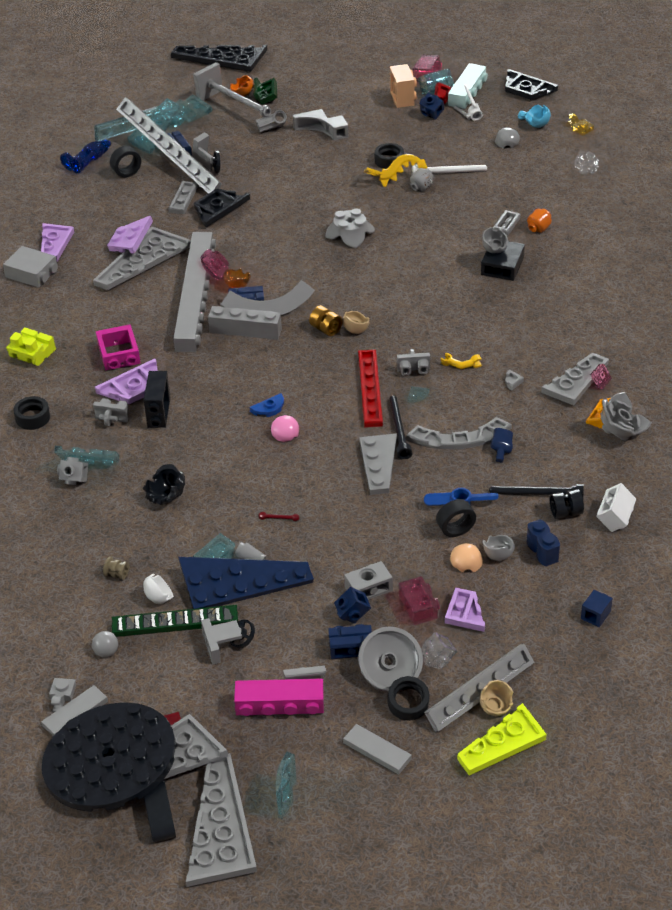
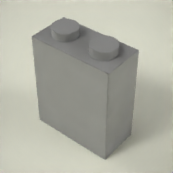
M21 246L3 264L6 278L39 288L57 271L58 265L56 256Z

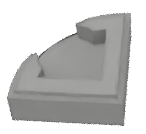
M508 370L505 383L512 391L524 382V377Z

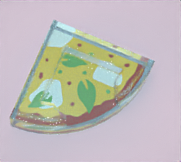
M411 386L408 403L424 400L429 395V388Z

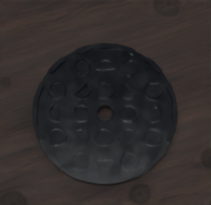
M128 702L111 703L95 707L70 719L48 743L42 759V775L45 784L56 800L76 810L92 812L93 809L105 808L108 811L124 807L125 802L136 797L141 799L149 794L167 776L175 760L174 753L175 749H177L175 735L168 720L151 707ZM114 753L112 756H106V757H104V754H105V755H108V754Z

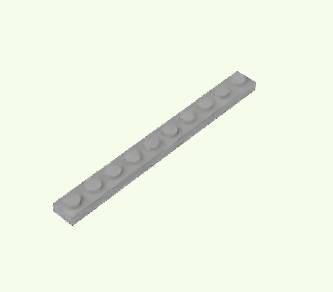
M126 97L123 99L116 110L208 194L221 187L222 183L132 101Z

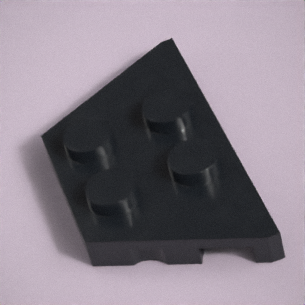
M508 69L505 91L532 100L558 91V85Z
M215 189L194 202V209L204 226L208 227L250 200V194L236 195V191Z

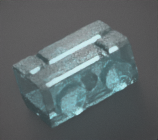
M450 69L418 77L422 94L430 93L434 95L435 85L438 82L450 87L454 86Z

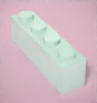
M468 64L448 93V106H457L465 109L468 104H471L464 85H467L472 97H475L478 89H481L483 82L487 80L488 74L486 73L485 66Z

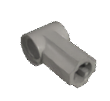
M277 110L268 117L265 116L257 119L256 124L259 132L262 133L284 126L287 116L284 111ZM281 116L283 121L279 122L275 118Z

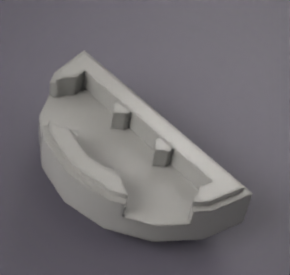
M325 666L283 670L284 679H322L326 673Z

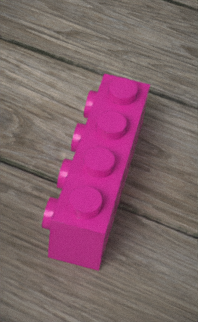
M323 679L235 681L234 703L236 715L324 713Z

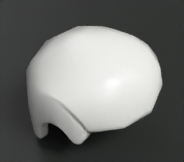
M151 574L144 580V593L153 603L164 604L174 597L173 593L161 576Z

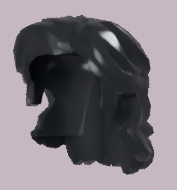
M165 464L153 475L152 479L154 481L147 480L146 485L143 487L147 500L159 505L168 504L183 493L185 476L175 465Z

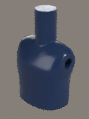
M503 428L494 429L490 447L497 451L496 462L502 463L504 453L509 454L513 449V432Z

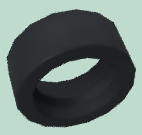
M384 143L377 146L374 151L375 164L380 168L387 169L398 156L404 155V149L395 143ZM385 155H395L393 157H385Z
M130 146L117 148L110 157V166L120 177L127 178L133 176L141 167L140 155ZM133 155L130 165L125 168L118 167L123 157Z
M25 397L14 406L16 423L23 429H39L50 420L48 402L41 397ZM30 410L41 411L39 414L33 416L23 415L25 412Z
M456 499L442 506L436 515V522L444 535L457 537L467 533L474 526L476 514L468 501ZM464 513L456 522L448 523L454 516Z
M400 677L389 687L387 699L389 710L401 720H416L425 714L424 712L428 710L430 694L426 684L417 677ZM402 689L417 691L422 698L420 705L415 708L400 706L395 699L397 692Z

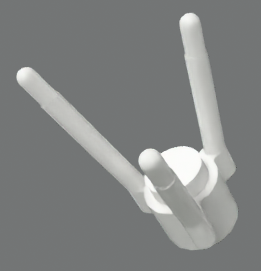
M465 84L464 88L472 106L469 107L468 113L457 106H454V109L466 116L468 120H480L483 114Z

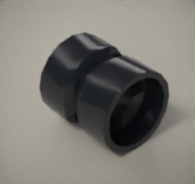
M579 489L566 491L565 494L563 492L550 494L549 504L555 519L567 517L568 514L574 516L584 513L583 497Z

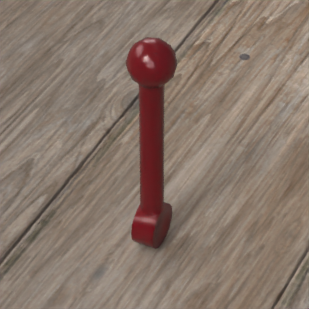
M260 512L259 519H292L296 522L299 520V515H273Z

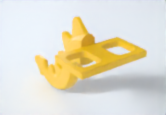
M411 154L398 156L387 169L382 168L381 172L367 167L364 173L379 177V181L386 187L389 179L397 181L396 173L404 171L402 165L407 168L409 162H411L412 166L417 163L418 168L424 169L427 168L424 159Z

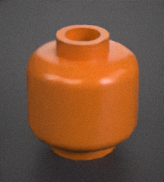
M536 209L527 218L529 230L543 233L552 223L550 212L546 209Z

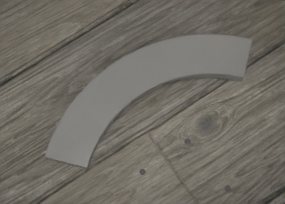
M300 280L285 295L265 301L247 299L230 290L220 303V306L272 311L283 315L302 305L315 290Z
M495 417L487 424L478 427L476 431L452 432V434H440V431L430 430L417 425L406 435V439L431 448L466 449L491 442L495 428L510 430L512 429V424Z

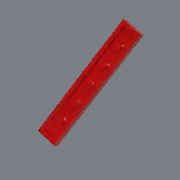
M358 350L364 428L383 427L376 350Z

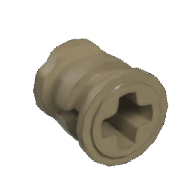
M109 556L105 561L103 574L104 576L111 574L114 578L119 576L120 579L124 580L129 572V563H122L118 559L114 561L113 557Z

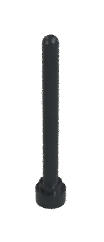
M392 395L389 400L399 442L396 448L397 456L401 460L409 459L412 456V448L406 443L397 397Z
M576 484L572 488L491 486L489 492L497 494L550 495L558 492L565 494L566 491L579 489L582 497H584V484Z

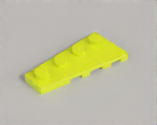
M522 703L513 714L505 716L499 725L491 727L485 736L481 739L477 738L459 752L457 760L470 776L545 741L547 734Z

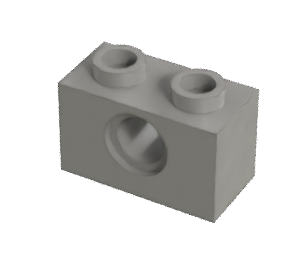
M382 561L344 574L345 589L348 590L350 587L362 591L366 594L368 600L393 591V577Z

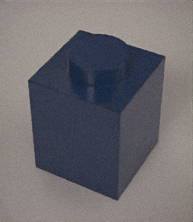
M593 590L582 605L581 619L600 627L611 612L613 598Z

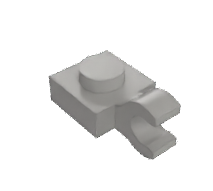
M54 678L49 693L51 705H54L53 712L63 707L65 701H72L76 688L75 679Z

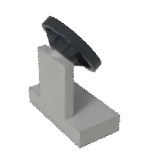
M204 132L193 139L192 157L209 170L213 167L215 172L219 173V151H214L213 156L208 153L209 135Z
M209 618L201 620L202 634L212 665L221 663L218 644L230 641L232 646L241 649L249 645L255 634V626L249 620L244 619L238 622L235 620L213 626ZM245 623H249L251 627V632L249 636L247 635V630L244 628ZM244 638H247V640L240 645H235L234 641H236L237 639L242 640Z

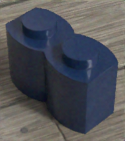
M541 519L528 523L526 542L528 547L536 553L538 561L544 566L559 562L560 542L554 534L550 533L547 523Z

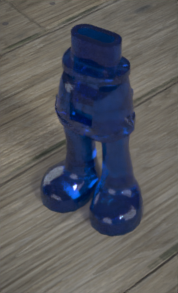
M105 139L93 141L85 145L83 150L73 157L68 152H64L60 156V161L67 170L80 173L92 160H97L108 150V147L111 146V142Z

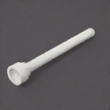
M411 165V175L419 169L417 165ZM487 166L427 167V169L432 173L486 171Z

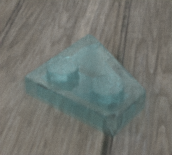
M220 533L193 557L232 559L235 543Z

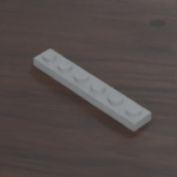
M525 644L518 645L424 713L434 731L442 730L478 704L481 691L490 681L500 680L507 683L535 663Z

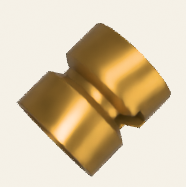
M320 305L312 311L309 323L328 336H334L340 331L343 319L338 314Z

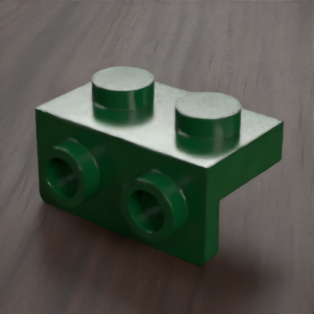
M257 77L254 78L253 95L256 101L259 100L261 105L274 101L277 98V81L275 78L260 83Z

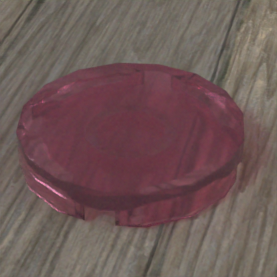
M206 250L201 255V263L204 269L218 280L226 279L231 273L226 258L218 251Z

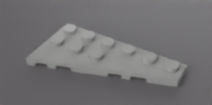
M151 226L136 252L132 254L126 249L124 253L93 279L94 286L109 290L190 248L191 240Z
M190 714L171 725L177 749H175L174 763L165 778L228 757L227 750Z
M229 753L228 757L208 763L206 766L200 810L198 811L192 854L189 860V871L186 877V887L257 872L231 754Z

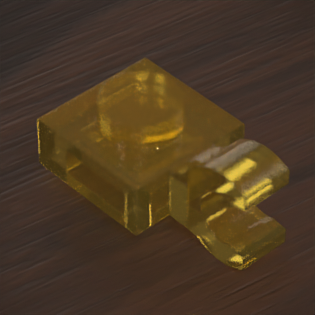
M575 113L568 115L571 120L567 124L572 126L573 131L584 136L594 130L593 124L584 119L579 120Z

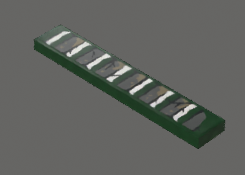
M237 605L112 617V633L116 637L202 629L201 620L208 618L212 626L235 620L238 622Z

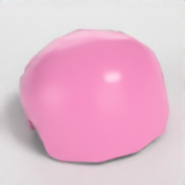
M284 415L277 417L271 426L272 436L277 441H291L294 437H298V422L292 416Z

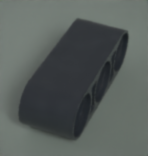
M163 780L154 790L144 796L153 843L176 838L166 785Z

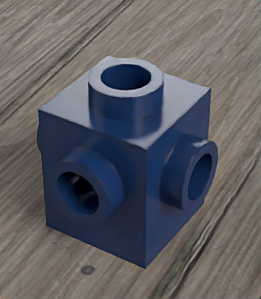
M427 93L420 100L421 113L426 117L429 116L436 120L444 110L443 100L437 95Z
M353 587L346 590L334 602L339 618L351 623H356L371 609L366 594Z

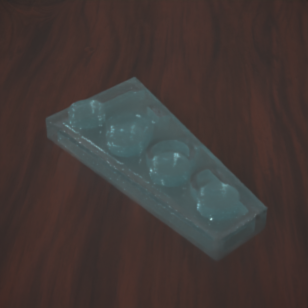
M167 98L149 118L166 131L178 112L179 105ZM138 129L127 138L129 143L149 154H152L156 147Z

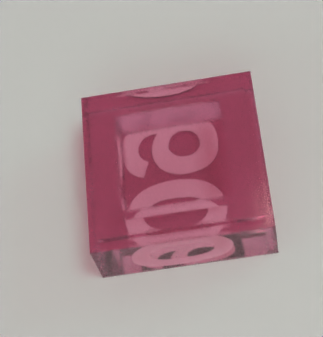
M604 363L599 364L590 374L598 389H603L612 379Z

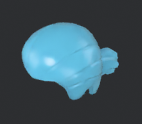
M539 104L533 106L528 112L520 111L518 114L520 120L526 119L535 128L545 126L551 117L550 110L545 105L542 107Z

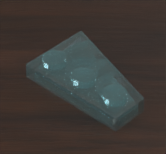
M56 445L54 453L62 460L67 461V457H74L88 464H94L97 461L102 462L103 465H113V462H119L120 456L116 451L90 449L89 452H86V450L72 447L69 451L63 450L62 446Z

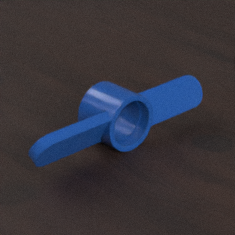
M456 488L448 493L426 494L424 496V503L427 506H440L456 499H463L468 501L471 506V501L496 500L499 497L497 493L471 494L466 488Z

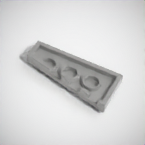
M591 353L579 361L576 367L569 368L565 371L564 375L554 378L551 384L542 386L541 393L575 405L594 382L593 375L597 374L599 376L597 370L603 371L608 365L609 359Z

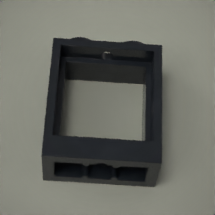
M167 371L148 372L144 395L147 428H166L171 399Z

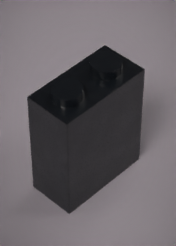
M508 241L507 248L501 253L486 251L481 261V275L514 281L524 259L525 244Z

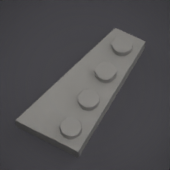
M397 433L359 437L370 495L385 494L390 491Z

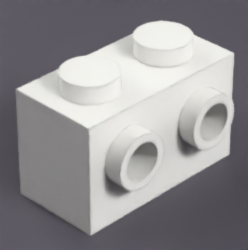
M622 483L606 490L596 517L611 532L623 529L629 523L636 498Z

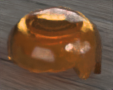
M227 269L223 274V280L230 288L246 287L251 278L250 272L244 274L242 269L236 271Z

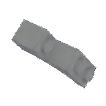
M322 109L293 115V128L295 131L316 130L329 135L333 140L348 138V124L342 115L327 118Z

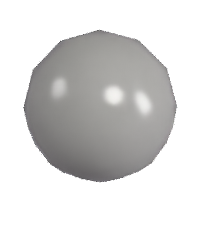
M101 631L92 639V649L97 656L108 658L117 651L118 639L109 631Z

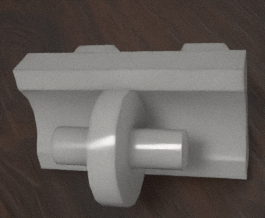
M410 349V354L397 355V372L400 371L403 376L411 374L412 370H418L420 374L428 373V369H430V353H415L414 349Z
M102 398L100 402H94L95 418L104 420L105 426H110L112 421L127 423L128 405L126 401L120 400L117 404H111L109 399Z

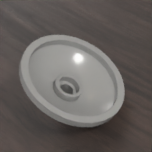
M382 627L371 632L362 642L358 654V664L362 675L372 686L388 692L391 684L400 677L411 676L418 678L422 670L423 654L417 640L407 631L397 627ZM385 659H390L392 664L386 665Z

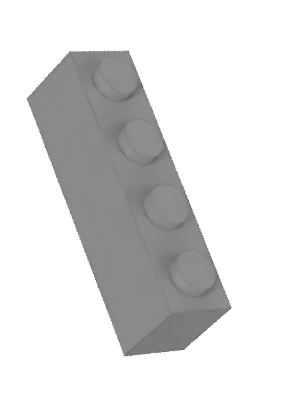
M212 306L208 316L209 332L215 334L278 340L282 330L281 313Z

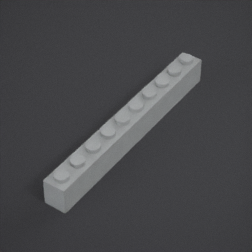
M192 232L174 333L175 352H196L197 345L201 344V336L199 334H202L203 330L202 323H204V312H206V301L208 300V291L206 290H209L210 287L209 280H211V269H213L212 259H214V249H216V239H213L212 232Z

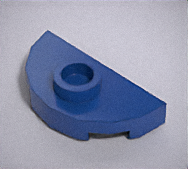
M282 393L251 406L250 412L256 416L260 414L266 415V417L278 414L284 405Z

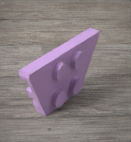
M148 216L117 228L107 245L109 251L124 253L125 249H127L130 253H135L153 222L152 217Z
M152 359L95 386L96 393L117 401H126L127 404L144 398L148 372L158 371L156 359Z

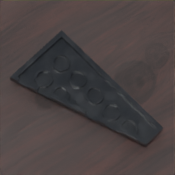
M194 45L176 46L171 52V58L210 65L216 62L220 64V67L251 72L266 53L267 45H262V47L249 45L245 48H241L240 45H217V48H209V45H203L201 48H196Z

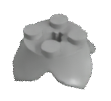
M360 209L337 211L333 222L327 228L325 238L336 239L341 236L346 245L356 249L363 243L365 234H372L375 228L366 220Z
M625 392L615 394L609 402L607 399L602 400L601 420L604 424L602 428L606 433H612L621 440L627 441L629 437L643 433L650 427L652 422L642 415L632 414V403Z

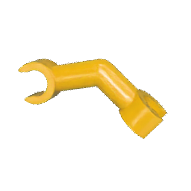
M445 353V359L441 358V364L444 366L451 365L459 369L472 366L478 368L482 366L480 363L482 359L480 355L476 354L470 360L461 362L453 359L451 354Z

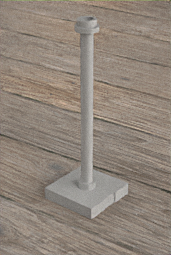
M215 62L193 74L196 100L199 102L222 92L256 109L263 117H268L271 114L269 106H261L223 87L220 64Z

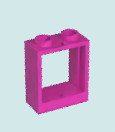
M130 324L96 331L97 344L105 371L141 364L139 350ZM130 343L132 347L129 350L109 354L106 353L105 347Z

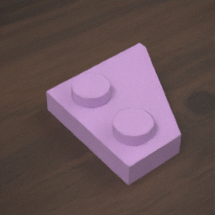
M455 588L445 616V624L482 632L485 631V622L481 616V608L478 604L476 592Z

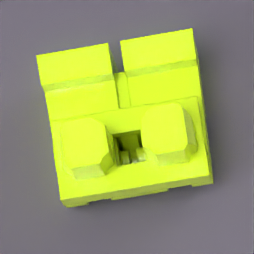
M24 327L21 334L15 332L10 337V344L6 349L10 357H17L19 360L27 363L32 362L33 365L39 366L45 358H48L56 350L53 336L41 332L38 334V331Z

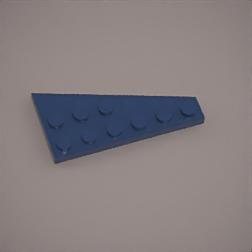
M178 557L193 609L222 606L314 582L308 562Z

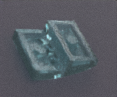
M193 94L185 101L179 99L169 108L170 111L187 122L195 121L213 111L209 104Z
M290 752L285 753L276 775V799L278 818L283 819L293 804V787L297 782L295 755Z

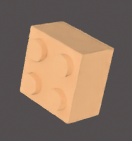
M408 64L390 66V93L396 107L414 106V100L417 99L415 91L417 81L413 77V71L409 69Z

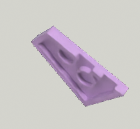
M43 223L41 252L56 256V261L58 262L74 234V227Z

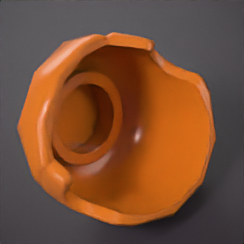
M248 75L237 78L236 84H230V90L243 97L248 95L253 88V80Z

